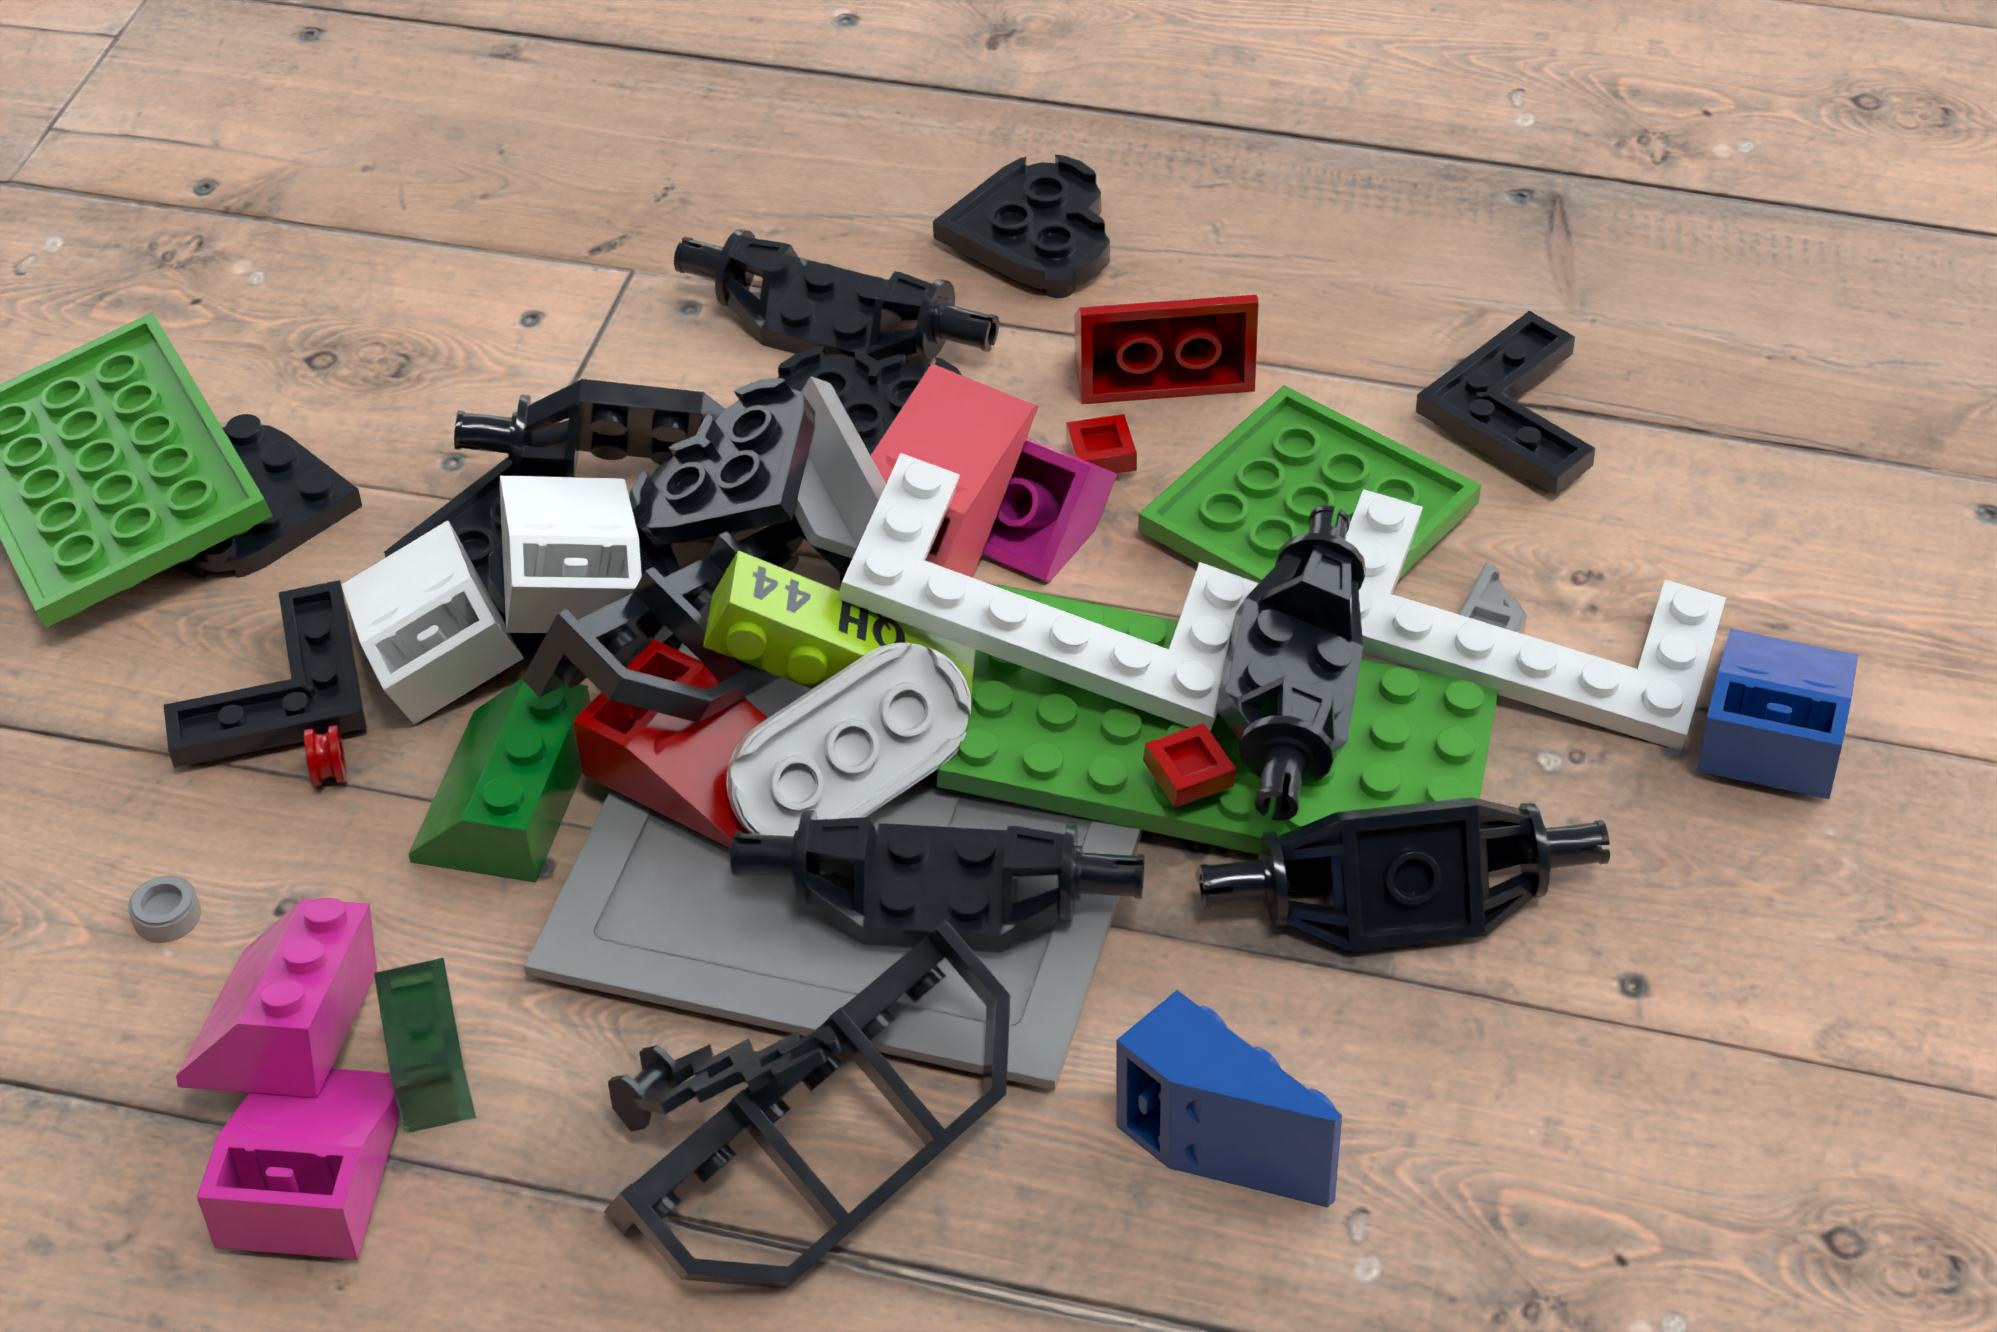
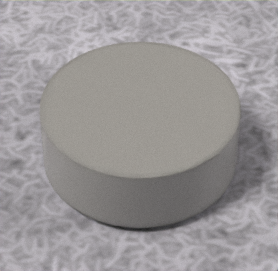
M161 876L148 880L133 892L128 904L129 914L138 935L145 940L157 943L171 942L187 935L197 925L201 916V908L194 887L187 880L177 876Z

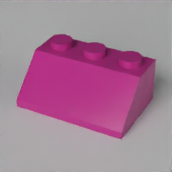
M1027 437L982 554L1041 580L1051 582L1096 530L1117 473Z
M335 898L302 899L247 946L238 959L176 1075L178 1087L318 1098L377 972L370 904L342 902Z

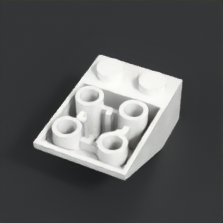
M500 476L506 633H547L557 614L565 609H568L578 620L633 593L642 574L639 536L625 479Z
M448 520L341 584L359 642L383 690L414 725L523 659L511 634L506 633V625Z

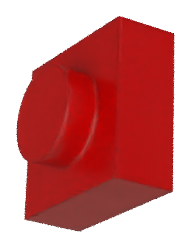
M1124 414L1066 422V440L1071 455L1117 474L1137 471V451Z
M1205 723L1145 743L1143 762L1174 807L1234 787L1237 769Z

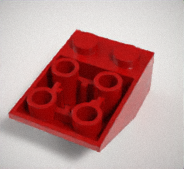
M655 639L626 667L629 670L705 690L721 682L701 661ZM601 692L573 720L583 775L731 848V844L734 842L733 835L735 831L750 834L733 813L726 786L728 766L737 745L750 730L768 719L766 715L746 698L696 723L611 701Z

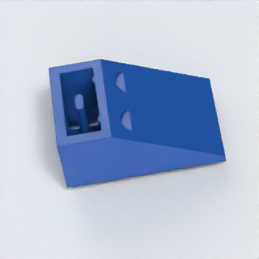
M1730 629L1707 715L1697 771L1830 799L1852 700L1858 654Z
M1176 990L1116 1040V1127L1166 1167L1327 1208L1335 1202L1342 1114L1336 1110L1334 1104L1322 1092L1316 1089H1307L1282 1070L1277 1060L1268 1051L1260 1047H1252L1228 1029L1222 1018L1214 1010L1206 1006L1199 1007L1180 991Z

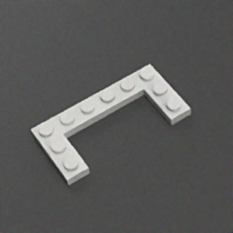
M900 453L842 580L838 599L1189 728L1205 723L1209 731H1211L1218 712L1216 703L1235 613L1244 599L1259 583L1199 562L1169 649L1163 648L925 561L954 496L960 474Z
M1363 489L1345 539L1353 544L1362 554L1366 566L1365 578L1359 590L1363 635L1362 653L1416 670L1471 681L1475 684L1498 690V695L1679 751L1682 750L1726 597L1665 579L1638 668L1629 667L1393 595L1418 528L1423 507Z

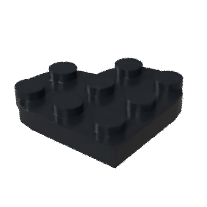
M1055 154V163L1040 162L1027 165L1026 157L1019 158L1002 167L933 220L934 239L1020 283L1042 289L1043 293L1051 298L1070 296L1075 291V286L1082 285L1098 276L1110 262V240L1105 233V222L1099 216L1101 213V191L1096 184V173L1082 161L1064 155Z
M817 346L797 352L782 362L778 367V378L786 380L790 388L801 392L810 377L831 383L871 456L930 367V364L923 362L906 363L905 354H897L881 360H875L855 349V358L843 354L826 355L825 346ZM935 357V365L962 375L958 368L942 358Z
M782 378L761 379L738 388L734 393L739 400L727 407L716 420L708 413L696 436L674 443L668 447L674 455L672 458L662 463L651 476L644 469L639 473L630 491L629 499L635 519L655 547L663 548L673 543H685L717 537L724 532L734 533L792 521L815 430V411L801 391L790 388L786 380Z
M237 415L231 418L222 429L264 497L273 517L254 525L242 534L234 535L197 553L190 560L177 563L180 569L197 578L205 579L204 570L211 572L235 570L237 578L245 577L267 567L362 507L359 489L287 433L270 425H261L260 419L255 415Z

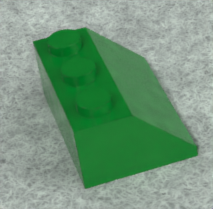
M521 679L474 710L409 851L410 862L536 883L582 775L573 720L591 703L588 685L579 684L574 688H568L566 685H563L539 698Z

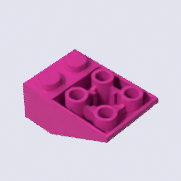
M331 1068L318 1098L249 1093L218 1134L197 1195V1200L214 1247L358 1259L410 1082L409 1075Z

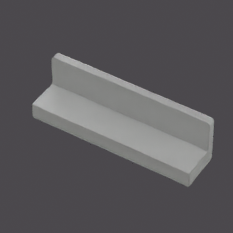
M810 377L802 393L815 411V430L794 515L807 541L811 545L853 558L886 483L831 383Z

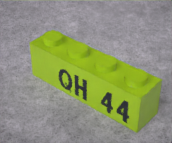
M737 551L712 594L703 647L761 668L797 684L814 689L878 647L893 643L920 644L947 656L963 674L970 695H972L974 648L838 599V590L741 551Z

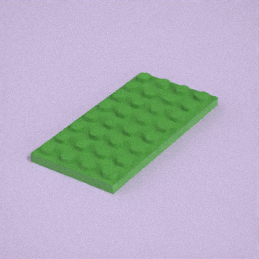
M999 584L997 586L1169 649L1178 621ZM976 650L971 695V715H968V724L965 729L967 733L964 740L960 742L957 753L947 763L938 767L937 787L1259 855L1261 853V837L1263 832L1275 831L1277 836L1336 812L1470 797L1480 799L1498 690L1450 676L1361 658L1347 743L1334 758L1327 775L1318 782L1301 786L1299 795L1300 805L1297 814L1285 821H1275L1271 819L1275 797H1271L1268 813L1265 817L1256 810L1254 801L1259 790L1261 778L1252 774L1243 764L1239 753L1240 741L1219 712H1217L1210 732L1237 769L1234 787L1174 807L1143 762L1145 743L1189 727Z

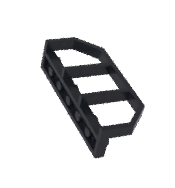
M793 514L792 521L770 525L738 542L728 532H724L718 536L707 557L666 577H663L652 567L644 572L633 593L578 620L568 609L559 612L522 680L540 698L563 685H566L568 688H574L588 678L611 701L699 723L781 678L761 668L703 647L708 623L706 619L709 616L712 594L737 551L791 572L796 567L799 557L795 553L803 540L807 541L795 515ZM811 545L839 572L841 585L852 558ZM674 634L721 682L705 690L629 670L621 663L636 648L645 643L652 642L654 639L663 642L670 635Z
M945 919L916 946L846 1005L836 1010L815 1030L817 1031L830 1025L841 1048L843 1047L925 1144L919 1152L849 1213L773 1125L791 1109L782 1099L801 1082L804 1083L810 1092L813 1091L843 1065V1062L836 1054L831 1055L824 1049L823 1052L827 1059L824 1064L781 1086L775 1080L754 1093L751 1092L749 1087L741 1090L719 1112L633 1184L631 1183L620 1192L604 1210V1213L622 1234L635 1224L682 1280L787 1288L1006 1095L1011 995ZM946 959L987 1006L983 1095L944 1129L870 1041L895 1020L887 1009L898 999L907 994L915 1004L946 977L944 972L938 967ZM745 1129L830 1228L829 1231L789 1266L695 1259L662 1220L682 1202L674 1192L679 1185L694 1173L702 1183H705L737 1155L728 1144Z

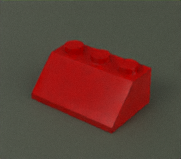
M1257 294L1079 307L1074 314L1075 362L1081 403L1093 404L1255 392L1259 306Z

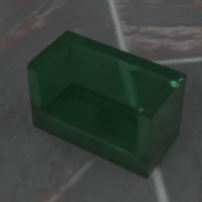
M444 958L375 972L374 978L391 1081L405 1131L416 1132L476 1118L457 1011Z

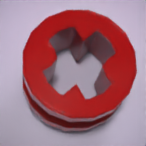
M329 726L325 734H317L314 729L304 730L305 754L313 787L321 786L323 780L328 777L335 778L337 783L346 782V759L339 726Z

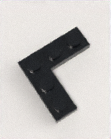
M1531 311L1525 313L1417 394L1416 413L1555 496L1590 469L1594 463L1595 447L1513 400L1573 354L1575 336Z
M340 580L278 592L291 679L163 705L168 751L174 768L304 741V730L314 729L317 734H325L329 726L334 725L339 726L341 733L367 728L346 602Z

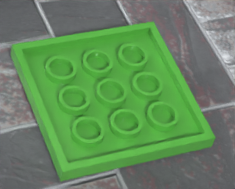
M1283 385L1139 512L1138 531L1198 564L1201 562L1260 583L1275 567L1280 547L1290 538L1308 533L1309 516L1315 508L1322 505L1335 506L1331 523L1333 527H1335L1337 514L1340 509L1346 512L1351 522L1363 489L1423 507L1420 522L1399 575V580L1479 503L1481 484Z

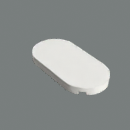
M893 643L878 647L865 654L754 727L739 742L730 759L726 785L729 803L737 820L750 834L794 836L795 831L798 830L800 817L804 809L815 810L818 820L867 817L937 770L940 765L947 763L957 753L959 744L964 740L967 733L965 729L968 724V715H971V695L963 674L947 656L920 644Z

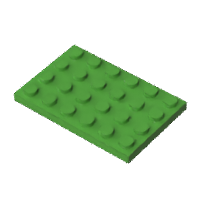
M153 312L0 384V540L45 628L64 619L74 617L84 609L120 591L131 589L141 581L177 563L190 560L197 553L234 535L242 534L254 525L273 517L264 497Z

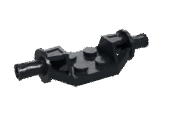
M745 229L735 230L728 237L723 247L693 240L690 237H683L682 243H678L674 255V267L677 272L715 280V293L718 302L723 306L732 308L761 345L794 354L817 346H825L826 355L843 354L855 358V349L875 360H881L897 354H905V357L915 353H918L922 358L932 359L941 351L946 340L989 352L992 349L991 345L994 346L999 332V317L997 315H988L955 306L954 286L948 280L939 279L935 280L932 284L898 271H894L889 280L847 270L798 257L791 244L756 239L751 231ZM754 275L763 278L760 299L749 291ZM917 320L916 328L893 332L900 321Z
M580 379L532 404L531 395L521 394L517 412H513L512 417L465 413V411L458 410L455 422L454 449L507 453L508 459L512 460V476H524V472L550 477H575L579 451L591 452L594 456L605 460H620L626 456L651 458L653 462L661 465L674 456L668 447L674 443L696 436L708 413L716 420L725 408L705 392Z
M1331 505L1319 506L1310 513L1308 533L1290 538L1280 547L1275 567L1248 594L1236 611L1216 703V709L1240 741L1239 753L1243 764L1252 774L1261 778L1259 790L1254 801L1255 808L1265 817L1268 813L1270 799L1275 797L1273 813L1271 815V819L1275 821H1285L1297 814L1300 805L1299 795L1301 786L1318 782L1327 775L1334 758L1348 741L1363 652L1359 590L1365 578L1366 566L1364 557L1358 549L1345 540L1350 526L1349 516L1340 509L1337 514L1335 527H1333L1331 523L1335 506Z
M1470 797L1333 813L1277 836L1275 831L1263 832L1261 837V853L1258 855V860L1199 865L1198 877L1203 880V883H1199V889L1204 909L1219 905L1263 901L1264 906L1268 907L1270 919L1275 927L1289 924L1348 951L1482 937L1489 934L1532 897H1544L1548 892L1551 868L1594 863L1608 864L1610 851L1609 849H1602V845H1610L1606 824L1602 820H1597L1593 823L1546 828L1539 809L1532 802L1521 803L1519 808ZM1520 865L1521 874L1489 888V872ZM1288 892H1323L1327 906L1288 900Z
M804 809L800 817L798 830L795 831L794 836L746 834L741 831H735L733 835L734 842L731 844L730 865L732 875L740 876L741 874L791 877L792 883L795 884V896L799 905H812L863 945L913 948L946 919L972 951L1001 953L1059 918L1064 921H1072L1075 901H1080L1081 894L1135 897V899H1142L1145 855L1083 853V846H1078V826L1067 824L1065 834L1019 826H1008L1007 830L873 823L871 818L863 817L818 820L815 810ZM819 862L854 868V893L819 877ZM1057 875L1058 888L1015 903L1018 877Z

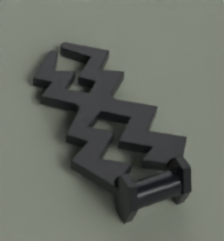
M830 1025L801 1039L798 1033L795 1032L760 1051H754L750 1039H747L717 1055L714 1054L709 1044L673 1060L658 1045L646 1047L639 1052L642 1071L634 1079L625 1074L612 1077L608 1081L612 1109L630 1132L643 1130L650 1124L651 1112L667 1114L693 1098L702 1103L743 1082L747 1083L752 1093L775 1080L781 1086L824 1064L827 1059L823 1049L831 1055L840 1053L842 1048Z

